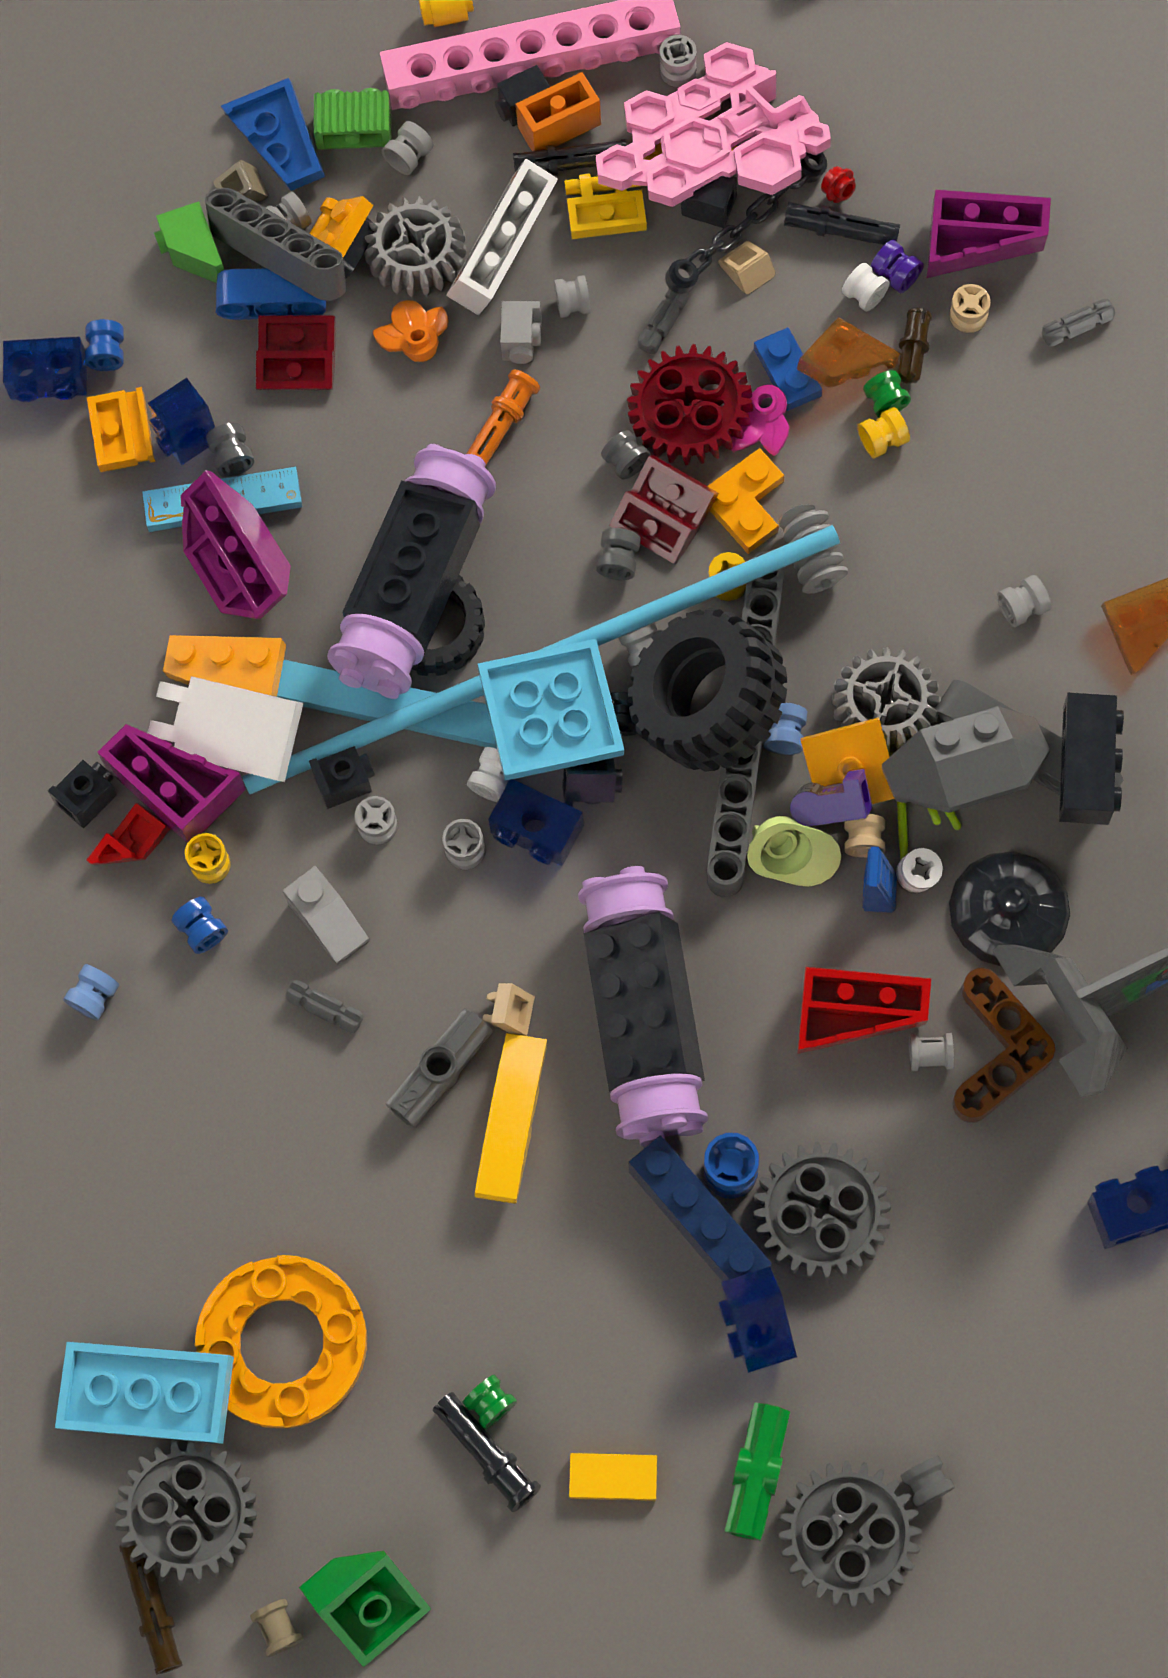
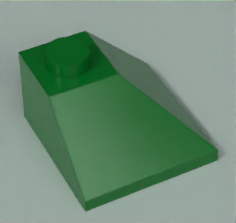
M384 1550L333 1558L299 1587L318 1615L363 1667L431 1610L430 1606Z

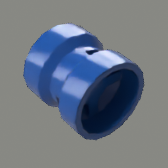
M107 319L89 322L85 327V339L89 343V347L85 350L86 365L97 371H114L121 368L124 364V352L120 348V344L124 340L123 326L119 322Z
M197 897L188 901L174 913L171 919L179 932L186 933L188 936L187 943L195 954L210 950L221 942L228 933V929L221 919L214 918L211 914L212 907L205 897Z

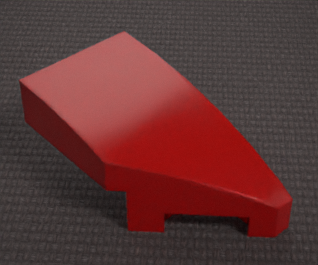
M135 803L113 834L106 833L86 861L93 865L146 860L171 828L145 807Z

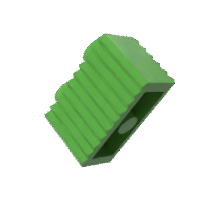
M366 88L359 93L356 91L352 93L346 91L344 93L338 89H330L322 94L315 93L314 138L317 149L384 147L389 140H392V111L389 92L386 90L381 92L376 88Z

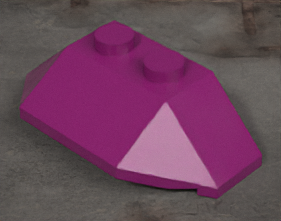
M205 470L180 495L181 506L184 507L182 518L183 552L221 613L261 619L287 595L291 565L253 504L213 472Z

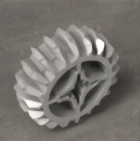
M420 196L415 204H409L408 200L403 198L402 206L398 208L389 202L387 207L388 214L377 211V223H369L371 230L375 233L365 236V240L369 245L364 254L366 263L370 265L371 274L374 278L379 277L380 284L384 288L392 284V289L396 295L404 288L407 289V294L411 298L415 290L422 289L424 295L428 296L429 287L432 286L442 291L444 287L443 280L454 281L455 271H460L463 266L462 258H465L467 254L466 236L461 228L457 216L451 217V211L447 206L439 209L435 199L428 205H424L423 199ZM397 234H400L399 239L392 243L390 249L386 250L390 241ZM445 243L441 253L434 260H431V255L439 250L438 247Z
M886 647L883 649L882 656L877 657L876 653L870 649L867 651V661L856 655L852 661L853 668L844 666L841 669L843 679L835 680L834 690L837 693L832 695L831 704L838 707L834 710L833 716L836 721H843L841 727L868 720L858 711L854 700L861 702L862 707L869 709L873 714V719L879 717L889 753L890 745L895 744L898 750L906 743V740L911 739L918 731L931 727L930 723L937 721L939 713L934 708L940 703L941 697L935 694L938 691V682L929 680L932 673L930 667L918 670L920 666L918 656L908 662L905 660L906 652L904 649L898 653L897 657L890 656V649ZM886 676L881 682L874 683L868 681L875 677ZM900 680L913 690L918 701L912 700V695L900 689ZM889 689H892L890 704H885L883 712L880 713L882 697H887ZM891 719L906 720L900 724L886 725Z

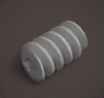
M811 504L795 506L783 513L779 518V526L784 530L783 537L787 543L796 541L831 525L823 524L829 519L828 512L825 510L815 511V506ZM839 544L793 563L794 569L798 571V581L803 585L802 593L810 594L824 591L848 575L847 567L837 566L843 561V554L832 552Z

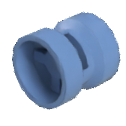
M781 703L779 709L782 711L781 718L778 724L773 723L769 730L771 735L763 743V747L777 754H799L803 751L800 738L804 737L800 732L802 727L806 725L808 711L800 705Z
M84 964L78 974L79 982L74 988L68 990L63 1001L81 1014L93 1020H99L105 1010L104 1002L107 997L115 994L120 985L101 970Z

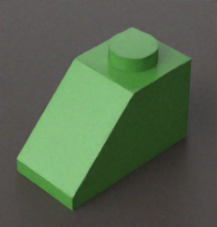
M198 201L156 215L160 230L154 232L161 254L168 252L173 266L217 283V274L224 271V267L200 202Z

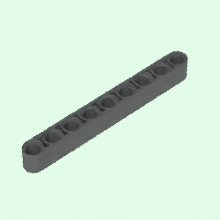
M770 551L760 552L756 554L753 558H756ZM784 567L772 572L775 577L770 580L757 578L746 583L742 619L772 641L774 647L782 599ZM757 607H764L771 613L766 616H757L752 610ZM761 741L754 747L756 752L749 756L751 761L748 764H735L728 768L721 766L707 864V885L715 895L720 897H731L737 894L743 885L761 755ZM737 791L744 794L746 799L741 803H732L726 799V796L731 792ZM727 829H733L739 832L741 837L736 841L729 842L721 838L720 834ZM727 867L735 871L736 876L730 880H721L715 875V872L720 868Z

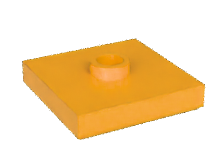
M879 717L800 738L812 783H818L823 786L841 784L848 771L864 769L872 804L895 799L882 771V764L889 758V753Z

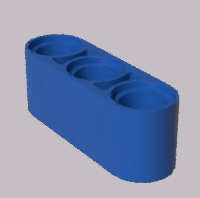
M267 268L230 269L217 274L216 313L222 318L251 320L258 319V316L323 315L326 311V300H320Z

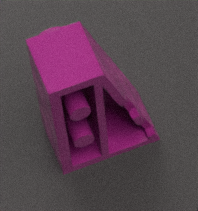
M935 189L926 278L1044 251L1049 232L1051 198Z
M127 724L97 751L105 768L186 843L192 837L203 833L246 790L239 772L229 768L228 770L208 762L202 756L195 753L193 755L173 747L171 743Z

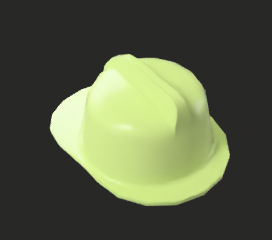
M776 816L767 819L760 826L754 825L752 829L753 840L749 844L747 859L749 866L758 875L797 886L809 887L822 884L831 878L839 868L842 857L839 844L831 835L821 830L801 825L795 819L787 816Z

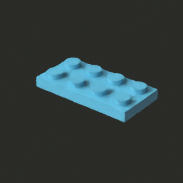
M67 1342L55 1428L223 1444L234 1357L223 1354Z

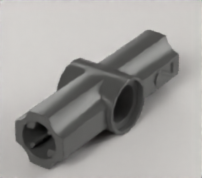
M464 1008L436 1044L423 1052L420 1057V1063L388 1100L386 1106L399 1119L415 1128L441 1095L457 1083L460 1072L492 1035V1028L475 1013ZM439 1060L447 1061L451 1065L449 1071L441 1076H435L429 1072L430 1066Z

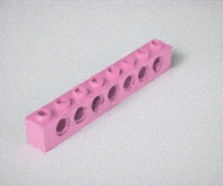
M618 0L380 52L392 110L400 108L411 109L427 102L437 100L448 101L455 96L474 92L485 93L492 88H497V83L535 65L539 67L544 77L553 78L561 76L566 72L580 69L591 70L603 64L617 61L628 62L636 57L654 53L660 54V46L666 38L672 35H680V23L673 0ZM642 28V29H645V30L638 31V30H635V29ZM565 44H573L572 46H562ZM528 52H537L535 54H526ZM495 59L500 60L498 62H490ZM458 67H463V68H464V69H461V70H454L455 68H458ZM421 75H428L424 78H418Z

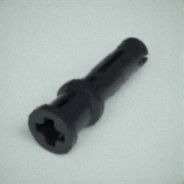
M454 1392L444 1396L438 1402L439 1406L435 1405L433 1407V1412L447 1425L455 1437L484 1469L482 1473L484 1480L488 1485L493 1483L509 1502L507 1507L510 1511L515 1512L522 1508L538 1493L541 1485L537 1481L531 1482L516 1464L517 1457L513 1453H509V1451L503 1452L473 1415L463 1406Z

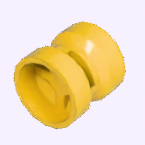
M895 407L881 412L880 418L876 419V421L869 418L857 424L860 440L867 453L873 459L885 454L888 446L899 447L910 442V433L906 422Z
M202 833L192 837L187 843L185 859L196 879L202 883L213 884L227 876L231 864L221 839L213 834Z

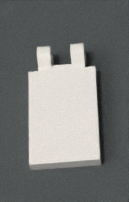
M192 676L188 688L160 681L156 697L179 702L174 725L150 720L148 734L175 742V748L192 755L195 753L217 766L285 782L303 703Z

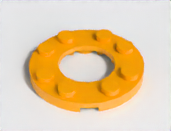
M277 1255L274 1258H267L254 1263L251 1261L242 1265L216 1286L200 1313L196 1328L195 1347L199 1353L223 1354L234 1357L227 1409L229 1412L257 1426L276 1429L292 1428L320 1419L330 1413L348 1396L363 1369L367 1351V1330L363 1312L357 1299L347 1284L336 1273L324 1265L307 1258ZM274 1301H293L306 1306L318 1318L323 1330V1350L317 1364L304 1377L293 1382L273 1384L257 1378L246 1367L241 1354V1334L247 1320L259 1308Z

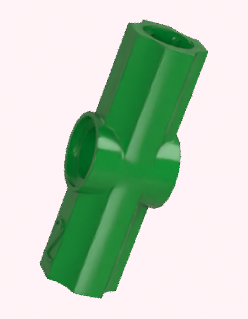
M754 1402L747 1428L748 1433L744 1448H740L732 1486H735L725 1533L748 1540L761 1541L768 1517L771 1495L775 1496L783 1457H780L790 1411L778 1406Z

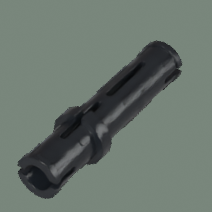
M621 139L620 141L556 149L554 145L546 146V150L513 153L514 169L516 172L525 159H528L553 176L558 175V171L591 168L596 166V155L616 144L625 147L626 141Z
M790 201L788 202L784 219V226L815 231L818 236L824 237L825 234L837 235L883 246L890 240L897 242L901 225L831 211L830 207L824 205L822 208H817Z

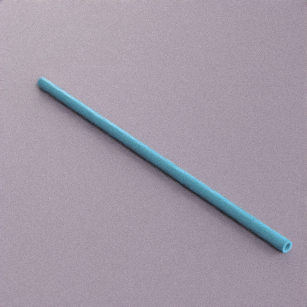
M833 525L540 650L596 639L598 646L840 544L838 534ZM476 676L291 755L285 780L311 769L309 760L315 758L320 760L353 746L356 749L483 696L480 677ZM249 773L242 776L249 794L281 782Z

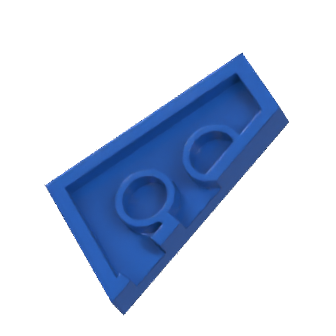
M289 78L221 105L224 113L290 191L325 177L295 89Z

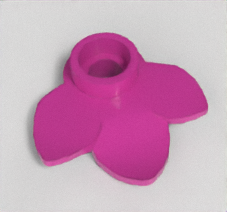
M763 385L752 392L753 396L749 398L753 402L754 409L748 413L751 422L750 426H741L744 435L743 439L731 437L733 452L745 449L760 441L764 448L775 456L783 448L788 438L790 428L783 415L787 408L786 396L777 386ZM765 398H772V404L768 408H761V402Z

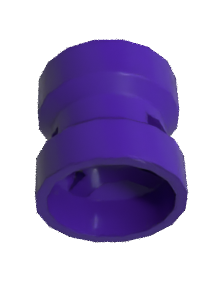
M890 240L876 254L870 267L873 268V273L878 277H886L890 281V286L901 294L907 291L917 280L923 270L924 263L915 256L906 255L904 248L895 240Z

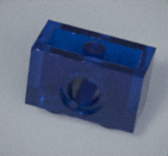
M188 378L183 379L148 402L152 418L148 422L157 435L155 440L167 457L173 454L182 466L209 448L206 436L215 428L209 406Z
M513 779L507 783L488 818L490 833L493 834V838L496 841L510 848L518 845L530 851L529 855L532 858L546 865L554 862L563 866L584 826L582 811ZM531 820H540L545 823V826L537 832H530L524 828L525 824Z
M1152 1166L1135 1173L1136 1179L1120 1184L1119 1179L1115 1178L1095 1186L1096 1192L1091 1194L1087 1203L1104 1249L1168 1229V1169L1160 1171L1159 1166ZM1139 1196L1143 1198L1147 1204V1212L1139 1214L1130 1210L1127 1205V1197Z
M771 1267L721 1282L725 1300L719 1301L718 1305L725 1326L732 1325L734 1331L726 1334L734 1359L742 1357L746 1369L750 1373L796 1358L797 1354L782 1293Z

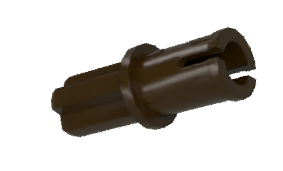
M911 308L908 310L904 337L899 341V348L902 351L898 374L901 382L906 384L917 383L920 380L924 354L929 351L930 347L927 342L932 314L926 310L924 318H921L923 308Z

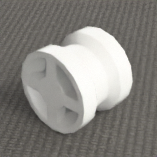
M864 262L857 266L849 275L842 287V293L848 298L857 299L859 307L868 312L884 297L889 288L890 281L883 276L877 277L874 275L873 268Z
M918 848L912 850L897 865L896 876L898 882L909 892L920 893L928 890L942 876L943 866L941 859L930 849Z

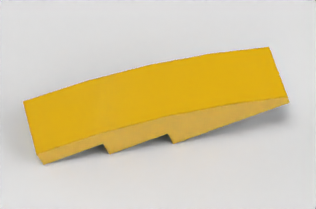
M506 1033L475 1188L476 1198L517 1203L531 1139L532 1122L539 1094V1082L547 1050V1039Z

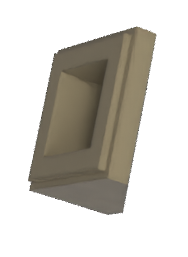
M239 160L213 181L216 189H233L254 202L262 201L268 197V192L257 168L242 160Z

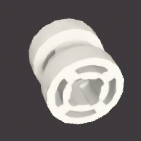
M485 747L479 758L480 767L477 771L472 772L467 786L473 792L488 800L502 802L508 791L506 785L508 780H504L497 749Z

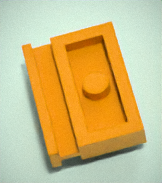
M138 387L136 391L131 392L122 390L87 397L97 465L100 472L136 466L138 462L148 460L150 463L156 462L142 387Z

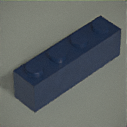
M661 1135L628 1161L629 1173L738 1300L771 1273L772 1263Z

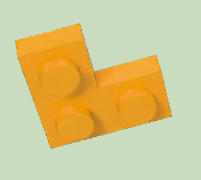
M761 448L708 485L709 488L719 493L710 512L747 554L770 539L779 530V525L758 501L784 482V474Z

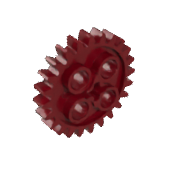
M692 344L689 353L684 354L678 345L673 357H670L664 350L661 351L662 362L659 364L649 359V373L642 370L637 371L640 383L630 384L633 396L627 398L628 407L631 410L628 412L630 424H634L632 426L634 435L641 437L643 447L648 448L653 445L654 456L657 458L667 451L669 463H673L677 456L681 455L683 456L684 464L689 465L691 456L697 455L700 463L704 464L705 453L710 452L718 459L720 458L718 447L724 446L726 449L732 450L731 437L743 439L744 435L741 426H750L751 422L748 413L754 409L753 402L749 399L753 396L751 385H746L748 383L746 372H739L738 362L734 360L727 364L726 352L723 351L714 358L711 346H708L703 354H698L696 344ZM669 384H680V386L674 390L664 389ZM709 384L718 385L714 390L707 391L703 389ZM668 418L677 419L672 425L661 424ZM705 419L716 420L715 423L709 426L700 424Z

